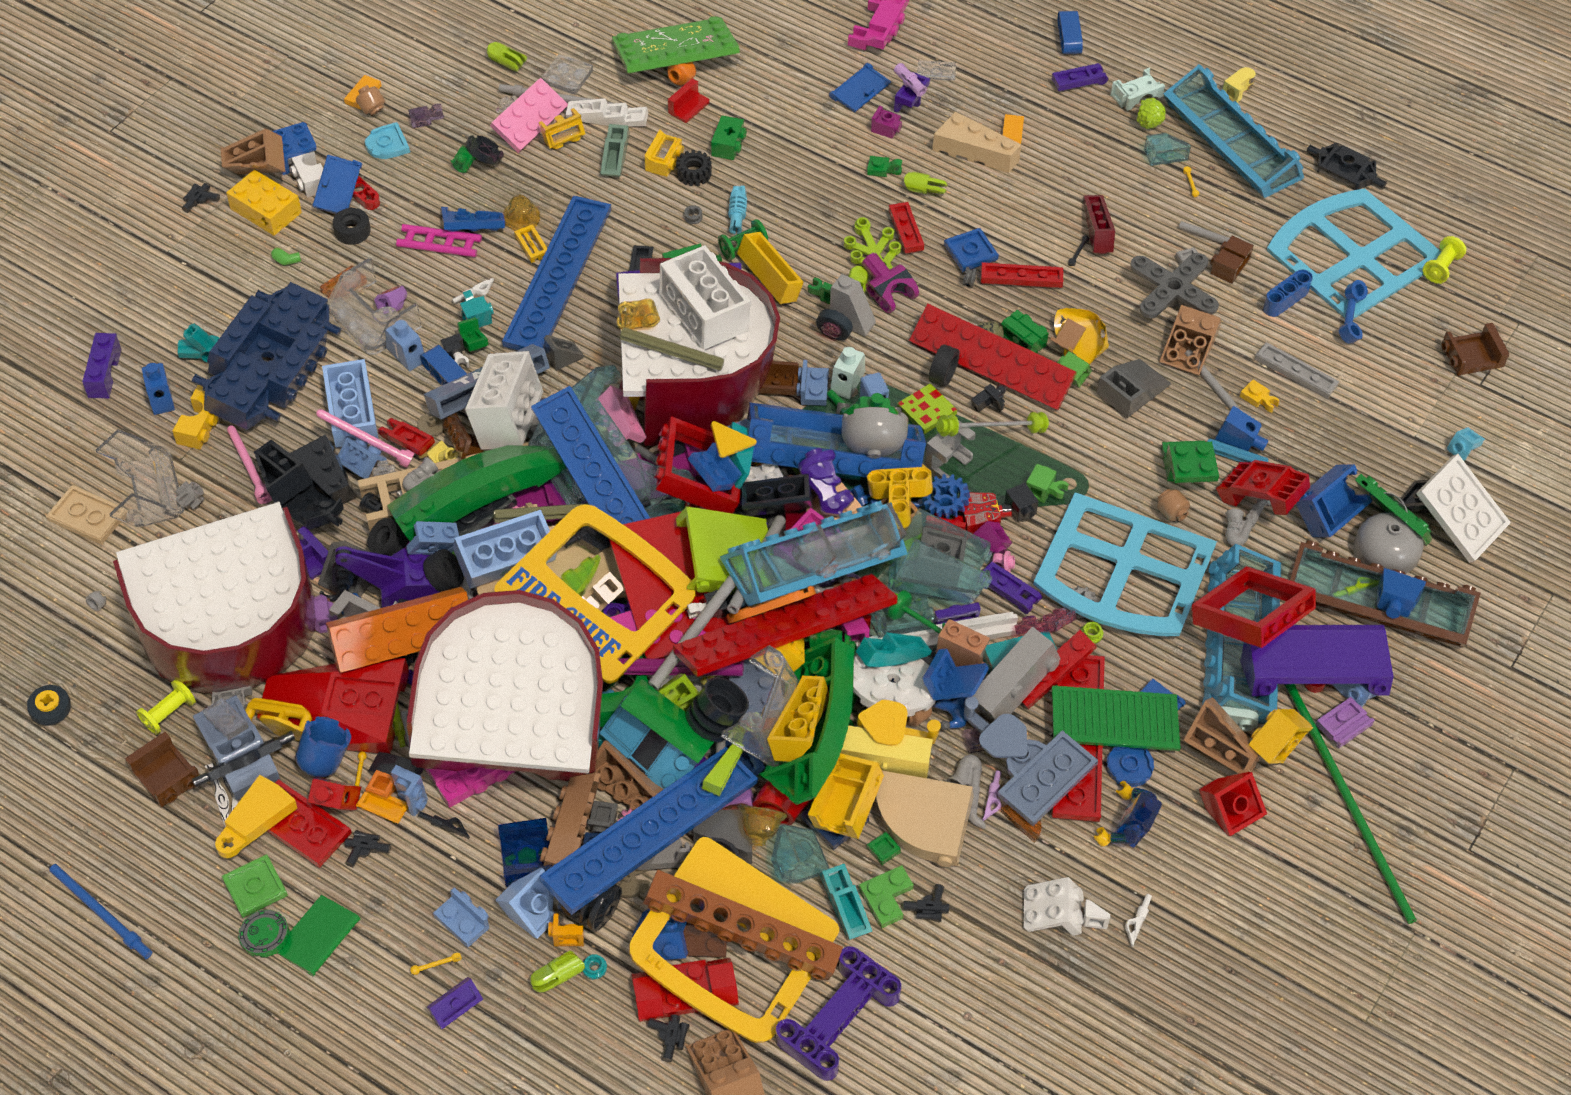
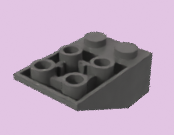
M1137 359L1116 365L1100 376L1097 394L1128 418L1169 387L1171 382L1144 361Z

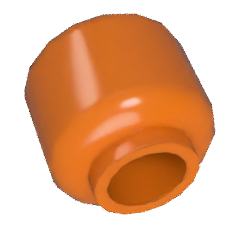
M693 62L668 66L667 70L669 79L674 84L680 86L686 84L696 75Z

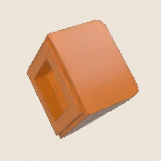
M376 770L365 790L388 798L397 789L392 775Z

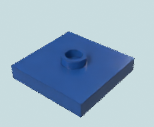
M981 228L944 240V246L962 272L966 270V267L973 269L981 266L982 262L990 263L999 258V254Z

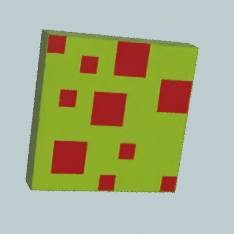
M931 383L897 403V407L902 408V413L914 425L922 427L923 434L936 427V423L941 415L957 414V409Z

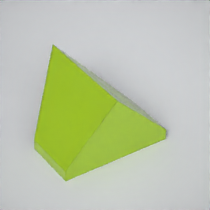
M685 674L675 675L657 690L685 712L699 693Z

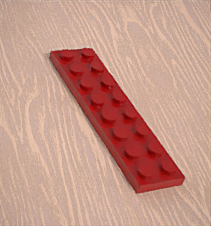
M928 303L909 339L910 342L935 354L943 344L959 349V365L1057 411L1077 374L1076 371Z
M1089 655L1066 675L1057 686L1104 689L1105 656ZM1079 744L1098 760V764L1052 808V818L1100 822L1103 746Z

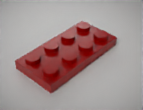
M278 779L275 783L295 799L297 809L267 832L320 868L346 838L352 834L351 828L316 804L309 803L307 798Z

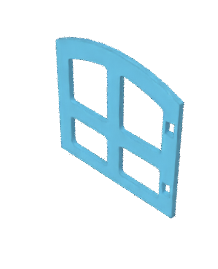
M1366 189L1333 195L1306 207L1280 228L1267 247V252L1290 272L1295 273L1302 269L1309 271L1313 276L1310 289L1344 318L1348 300L1331 285L1359 268L1366 270L1382 286L1369 293L1362 301L1356 303L1353 319L1423 276L1422 269L1424 264L1429 260H1436L1441 253L1437 247ZM1363 206L1391 230L1366 246L1360 247L1327 220L1325 216L1344 209ZM1308 226H1313L1347 254L1348 257L1324 272L1317 274L1288 248L1302 231ZM1404 241L1424 256L1425 259L1400 275L1395 276L1377 262L1375 258ZM1290 258L1296 264L1293 266L1291 263L1287 261V259ZM1331 297H1336L1340 303L1337 304Z
M1075 492L1033 585L1067 609L1100 624L1139 634L1180 636L1217 541ZM1090 511L1130 525L1132 530L1125 546L1119 547L1079 533L1077 528L1084 513ZM1153 533L1193 547L1195 553L1189 567L1182 569L1142 555L1140 550L1147 534ZM1073 547L1116 563L1100 602H1094L1082 596L1055 578L1068 548ZM1197 557L1204 559L1202 566L1195 563ZM1132 570H1138L1180 586L1168 617L1139 615L1116 609V605ZM1177 606L1185 607L1182 615L1175 612Z

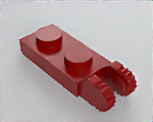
M393 418L387 420V424L392 430L383 426L378 429L380 436L386 440H390L420 456L435 443L433 436Z

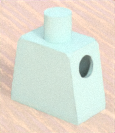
M845 347L834 365L831 390H834L837 395L850 399L866 370L865 354L863 352L857 351L852 347Z

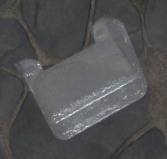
M768 645L749 659V662L774 677L761 715L757 712L745 713L741 716L738 723L724 730L721 737L769 766L777 767L783 764L784 761H774L767 738L797 687L799 680L783 654Z

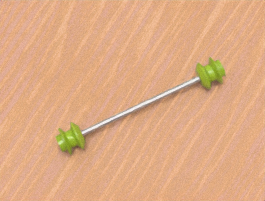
M1031 412L1027 417V421L959 423L955 415H941L936 423V428L942 437L948 435L951 437L955 436L958 433L959 427L1027 425L1031 433H1044L1049 426V419L1044 412Z

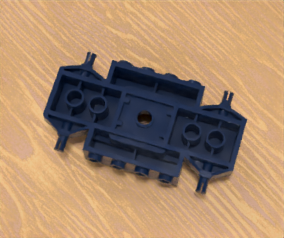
M292 282L272 295L259 289L255 296L251 295L209 351L207 363H209L208 373L214 376L210 377V379H205L195 374L192 378V382L202 386L203 391H205L204 410L246 430L266 417L278 422L281 418V413L271 410L268 407L269 401L283 408H286L289 402H293L297 396L298 389L305 386L308 375L315 372L319 359H324L327 354V332L329 331L337 336L341 333V327L329 322L328 299ZM270 357L273 360L267 362L264 361L262 358Z

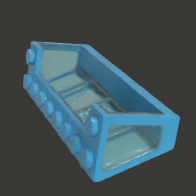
M1235 544L1210 564L1208 591H1212L1246 566L1281 577V562ZM1247 589L1220 608V610L1259 622L1280 606V599ZM1207 629V639L1205 642L1206 659L1204 661L1206 668L1203 681L1205 689L1202 704H1204L1205 700L1213 697L1220 706L1255 711L1258 714V723H1266L1267 716L1273 710H1277L1278 684L1275 691L1270 695L1252 696L1240 663L1244 642Z

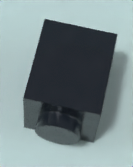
M1026 483L1006 490L1004 504H1010L1012 515L1017 522L1031 519L1037 514L1039 501Z

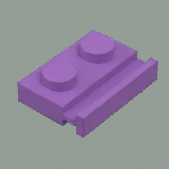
M1350 697L1318 719L1316 726L1331 741H1334L1338 748H1341L1371 727L1375 720L1368 717L1367 712Z

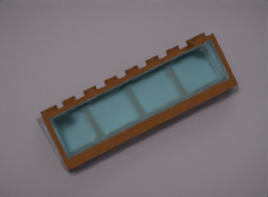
M1306 540L1305 543H1300L1289 580L1315 588L1316 606L1462 648L1467 644L1481 592L1476 591L1475 587L1462 585V587L1458 586L1454 590L1450 588L1449 584L1443 582L1433 584L1428 582V579L1425 577L1414 576V578L1426 581L1419 602L1409 617L1399 616L1398 618H1390L1385 610L1377 607L1378 584L1384 570L1382 565L1375 563L1366 565L1361 563L1360 559L1348 557V559L1341 558L1339 553L1327 550L1324 553L1322 552L1323 548L1319 547V543ZM1393 569V571H1396V572H1399V573H1402V574H1406V573L1403 572V571ZM1357 581H1360V583H1375L1360 589L1356 588V590L1349 593L1346 590L1347 587L1355 586Z

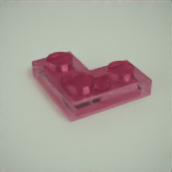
M1058 608L1053 610L1052 614L1044 615L1042 618L1036 619L1035 615L1023 617L1020 623L1014 625L1016 634H1026L1031 627H1034L1039 632L1058 631L1076 620L1075 610L1066 611V608Z

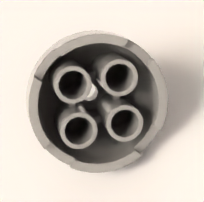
M866 407L854 409V414H844L842 416V438L845 444L853 452L865 454L869 458L891 455L897 452L907 439L908 417L902 412L896 415L889 412V408Z
M1391 512L1375 514L1365 520L1358 529L1353 544L1354 555L1363 564L1370 565V563L1382 565L1383 569H1396L1406 574L1417 567L1424 548L1423 539Z

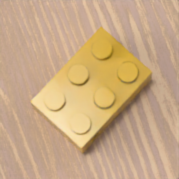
M255 169L226 192L232 211L273 236L302 213L298 195Z
M840 753L834 769L816 798H814L808 813L813 826L818 829L859 839L884 777L879 763Z

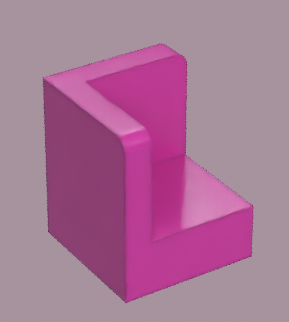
M863 616L839 625V631H842L843 642H845V633L846 635H851L852 641L860 640L862 642L864 637L869 638L870 629Z

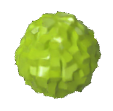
M1154 97L1141 100L1137 122L1146 129L1157 127L1165 120V107Z

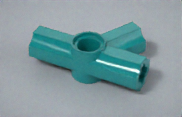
M195 323L191 324L183 333L185 339L178 341L179 358H201L204 362H207L209 351L218 341L219 337L208 335Z

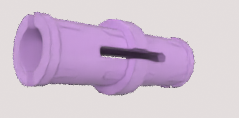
M903 63L895 66L894 73L903 80V84L906 87H910L919 97L926 93L927 87L917 79V75L914 72L911 73Z

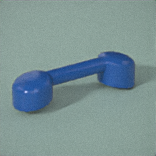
M1362 280L1350 283L1345 289V296L1348 300L1344 325L1339 327L1338 332L1341 339L1348 344H1352L1363 337L1361 328L1353 322L1356 303L1365 299L1368 293L1367 286Z

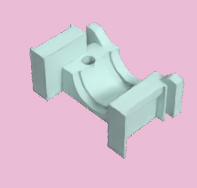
M1150 68L1144 69L1143 76L1124 84L1120 80L1114 81L1110 96L1116 100L1121 108L1126 106L1128 111L1136 104H1139L1140 99L1146 94H1151L1152 97H1163L1165 85L1163 83L1160 84V81L1156 82L1150 75Z

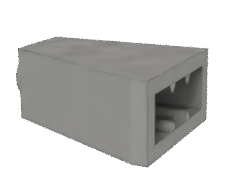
M841 274L831 286L830 309L836 310L848 317L853 325L852 331L866 337L876 324L875 317L860 282Z

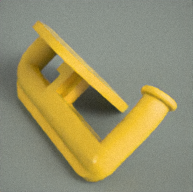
M253 698L245 708L251 721L255 713L265 714L261 715L259 720L278 736L292 731L296 741H300L306 721H312L309 711L298 704ZM289 717L301 719L299 726L288 721Z
M885 699L862 711L857 719V726L865 728L876 743L890 746L900 744L903 741L904 735L933 739V745L941 728L940 722L935 719L927 723L928 732L906 728L908 715L906 707L899 702Z

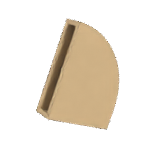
M882 770L884 777L876 797L881 820L889 835L899 846L919 858L937 862L944 867L958 866L974 798L973 787Z

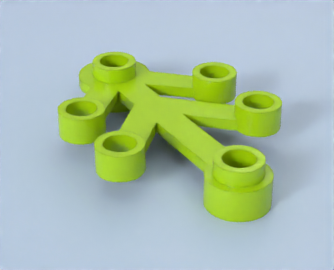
M865 217L858 218L854 224V231L857 235L863 236L867 246L857 243L856 238L853 236L845 237L844 247L854 250L850 254V261L854 264L862 265V261L865 259L863 254L877 253L885 265L891 269V262L901 252V244L897 241L891 242L889 244V252L884 259H882L881 253L888 242L894 238V229L885 227L882 230V237L876 245L870 233V222Z

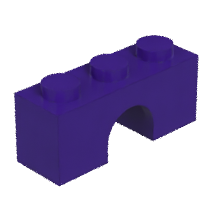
M95 333L82 381L88 398H110L113 386L111 366H118L122 351L116 333Z

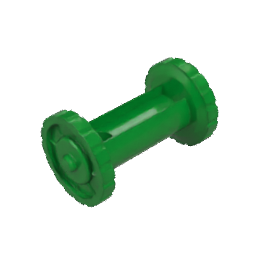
M755 219L751 221L750 229L730 238L724 234L718 236V245L723 256L729 261L735 258V251L739 250L744 234L761 232L768 240L767 231L762 222ZM732 241L736 243V247H733Z

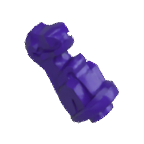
M822 448L813 449L805 454L806 459L798 463L800 474H809L811 489L819 499L821 512L828 516H839L838 514L843 513L854 502V496L847 489L840 492L836 491V486L841 484V479L836 476L832 463L836 458L835 452L833 450L822 451Z

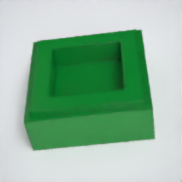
M884 832L867 844V849L881 865L901 853V848L887 832Z

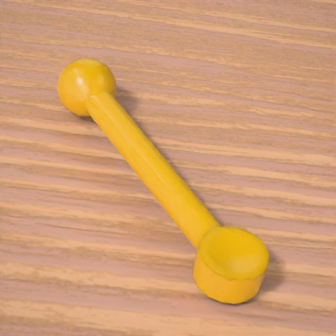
M1186 166L1183 169V173L1188 177L1192 189L1191 194L1193 197H1198L1199 191L1196 190L1191 177V168Z
M363 751L358 753L359 764L355 785L358 786L360 785L363 763L367 758V754Z
M454 953L451 957L425 965H413L410 968V972L413 975H417L422 970L452 961L458 962L462 957L460 953Z

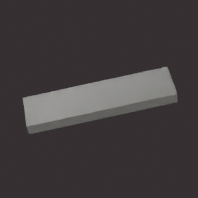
M1267 342L1255 356V360L1327 399L1338 387V380Z

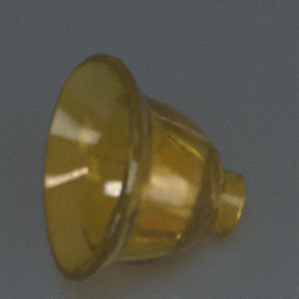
M521 194L511 198L508 206L503 211L505 224L514 231L532 224L536 227L540 221L539 209L528 197Z
M738 805L740 812L743 814L744 831L752 839L751 845L766 846V841L777 833L780 823L787 818V814L781 811Z

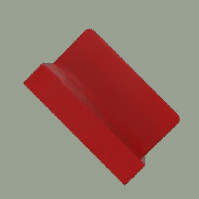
M692 78L668 98V113L687 123L710 103V99L699 93L698 81Z

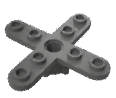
M1193 253L1173 272L1145 256H1135L1132 258L1130 263L1131 270L1158 286L1142 301L1140 313L1144 317L1155 318L1167 307L1180 308L1181 305L1186 303L1196 310L1211 315L1215 314L1219 308L1218 301L1191 284L1207 268L1208 258L1204 254Z

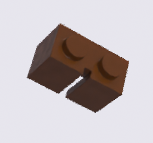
M1232 235L1228 242H1223L1219 254L1213 256L1210 265H1212L1211 275L1233 284L1251 259L1254 245Z

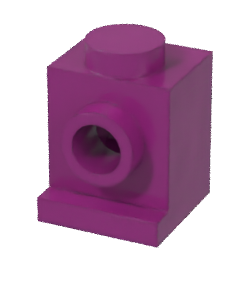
M879 105L872 117L871 132L893 139L896 132L899 133L902 128L901 115L883 110V106Z
M987 521L972 535L974 539H980L982 548L991 554L1001 553L1004 555L1007 548L1012 544L998 522Z

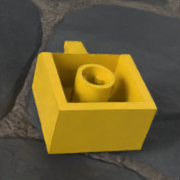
M1275 709L1267 716L1266 724L1255 730L1251 736L1252 740L1248 745L1269 764L1284 763L1289 754L1313 727L1295 709Z

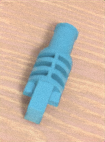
M733 186L728 216L730 218L729 231L732 234H736V228H738L737 234L742 232V220L746 217L747 208L745 186Z

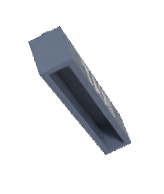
M531 344L516 351H529L537 374L550 368L545 349ZM483 367L423 394L429 413L443 419L466 408Z

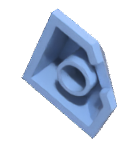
M539 868L513 882L496 899V902L507 916L536 939L548 928L549 922H553V915L555 913L553 911L554 896L539 881L540 875L545 872L543 868Z

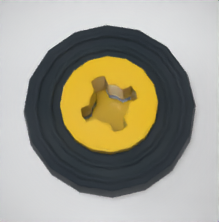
M45 685L36 689L27 701L29 715L33 721L41 725H53L62 721L71 709L69 695L65 689L57 685Z

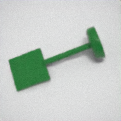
M906 590L901 591L897 595V604L889 607L888 617L892 620H898L907 613L940 634L942 630L940 627L909 608L912 596Z

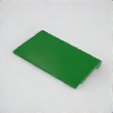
M320 895L290 931L286 945L277 954L314 977L319 968L361 918L354 912Z

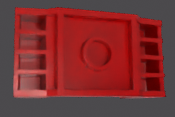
M1253 460L1252 462H1239L1216 490L1223 503L1237 506L1245 496L1270 500L1274 514L1287 515L1299 499L1304 496L1306 491L1310 489L1309 474L1296 471L1291 466Z

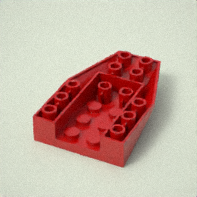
M401 658L389 659L341 673L337 669L336 663L276 674L266 680L262 699L302 705L311 714L312 721H315L318 716L339 721L338 726L343 728L344 731L347 728L351 734L347 750L391 754L395 737L392 724L400 691L405 692L409 668L406 659ZM258 713L257 719L259 720V719H260V716H261V715H265V714H259V713ZM289 717L288 721L299 726L301 719Z

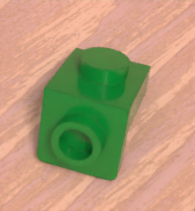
M476 317L457 323L458 334H461L464 346L469 352L489 346L488 338L479 330Z

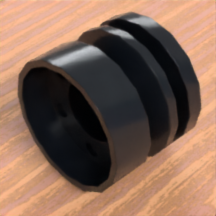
M714 677L708 679L688 707L686 719L690 727L702 738L721 742L728 738L747 712L749 701L744 691L734 682L725 678Z
M614 884L572 915L560 902H558V910L572 919L579 917L580 924L588 926L590 930L597 932L607 924L617 909L622 896V887Z

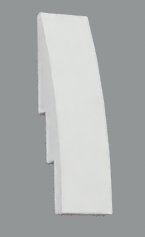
M606 98L569 101L566 118L572 116L570 109L575 108L581 115L582 122L609 126V124L628 125L629 127L646 126L649 112L647 107L628 108L626 103L607 104Z

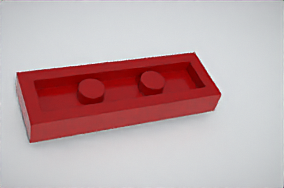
M903 202L889 205L888 211L904 253L923 251L924 242L909 203Z

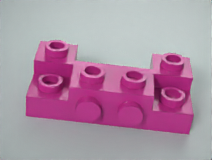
M868 0L867 10L875 12L869 22V29L854 25L853 35L849 34L848 46L866 50L868 45L884 49L886 44L891 42L893 36L896 37L899 25L903 24L905 19L903 12L909 0Z
M475 767L462 771L425 768L449 808L474 794L484 792L488 786L495 782L504 781L510 774L515 772Z

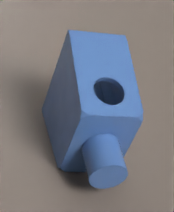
M396 321L394 325L385 330L386 349L410 372L422 365L420 355L424 353L421 339L406 321Z

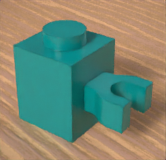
M471 290L463 292L465 300L460 303L463 320L476 317L479 328L492 324L491 315L494 314L491 303H487L484 296L474 298Z

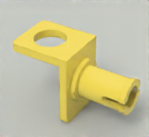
M441 440L434 443L422 456L419 455L418 457L422 459L428 456L434 463L458 458V453H453L455 449L448 448Z

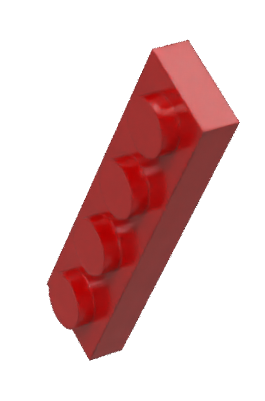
M982 262L981 283L1063 288V267Z
M1081 630L1057 650L1061 658L1057 668L1052 672L1049 671L1022 701L1028 710L1052 689V686L1058 684L1097 648Z

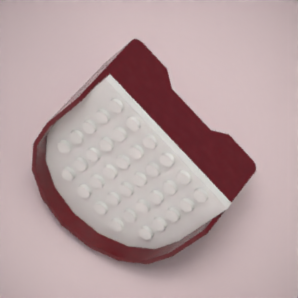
M640 258V273L618 274L621 331L626 327L724 359V366L721 371L621 340L623 397H643V431L646 436L644 447H653L659 444V433L662 430L663 423L667 424L671 416L713 432L711 428L713 421L727 427L732 422L741 421L749 409V403H753L766 381L773 362L780 315L772 294L752 274L726 262L718 261L721 266L727 269L729 276L737 281L741 291L747 294L751 300L748 332L705 350L701 348L659 294L660 263L672 258Z
M280 502L116 552L118 560H114L113 564L126 607L145 654L160 677L169 682L178 680L190 691L212 694V692H222L249 686L254 688L266 682L271 676L286 671L306 651L314 634L316 621L315 596L304 552L287 507L282 510Z
M522 590L482 593L450 608L426 633L414 667L407 715L409 756L411 757L412 765L418 768L462 771L475 767L531 772L549 780L569 781L570 777L596 773L603 679L599 648L583 621L554 599Z

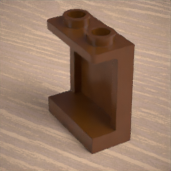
M1493 323L1485 324L1483 331L1480 333L1453 337L1451 331L1446 332L1441 342V348L1448 356L1450 366L1454 368L1457 376L1505 367L1510 354Z
M163 732L125 758L131 773L161 808L175 801L185 791L194 788L195 785L192 778L200 775L198 769L195 766H191L173 745L170 736L166 732Z

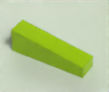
M737 739L733 742L703 780L702 789L718 796L721 795L743 753L745 742Z

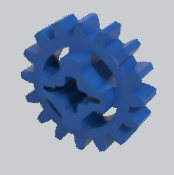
M943 474L942 479L935 476V482H932V493L922 497L924 509L929 510L930 515L937 513V517L945 515L946 519H949L951 514L958 517L957 511L965 512L964 506H969L970 492L967 483H963L961 477L955 480L953 474L950 478H946V475Z

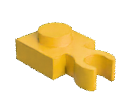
M1252 380L1241 391L1239 396L1256 408L1260 404L1263 405L1268 412H1273V405L1278 407L1280 402L1277 397L1269 396L1270 390L1255 380Z

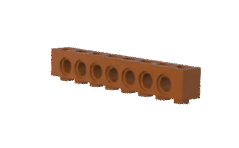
M658 869L643 902L651 911L667 913L675 921L691 923L699 931L715 933L723 941L739 943L747 951L763 953L764 957L769 960H779L787 963L789 968L811 973L810 975L813 978L821 981L829 980L834 974L843 946ZM667 895H675L678 899V902H670L667 898ZM690 904L699 905L701 912H694ZM713 914H721L724 917V922L716 921ZM737 923H743L748 931H740L737 928ZM760 933H767L771 941H764L760 937ZM783 943H790L793 946L794 951L786 950L783 946ZM806 952L814 953L817 961L810 960Z

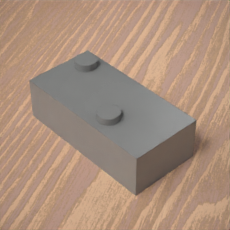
M1031 627L980 684L978 690L973 695L979 703L977 709L992 722L1002 714H1012L1047 673L1054 671L1059 665L1061 658L1053 642L1034 627Z

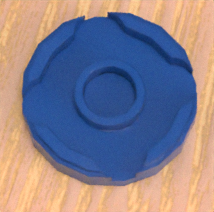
M1114 747L1107 757V772L1117 784H1120L1121 781H1126L1131 787H1138L1145 784L1151 778L1154 770V759L1147 749Z

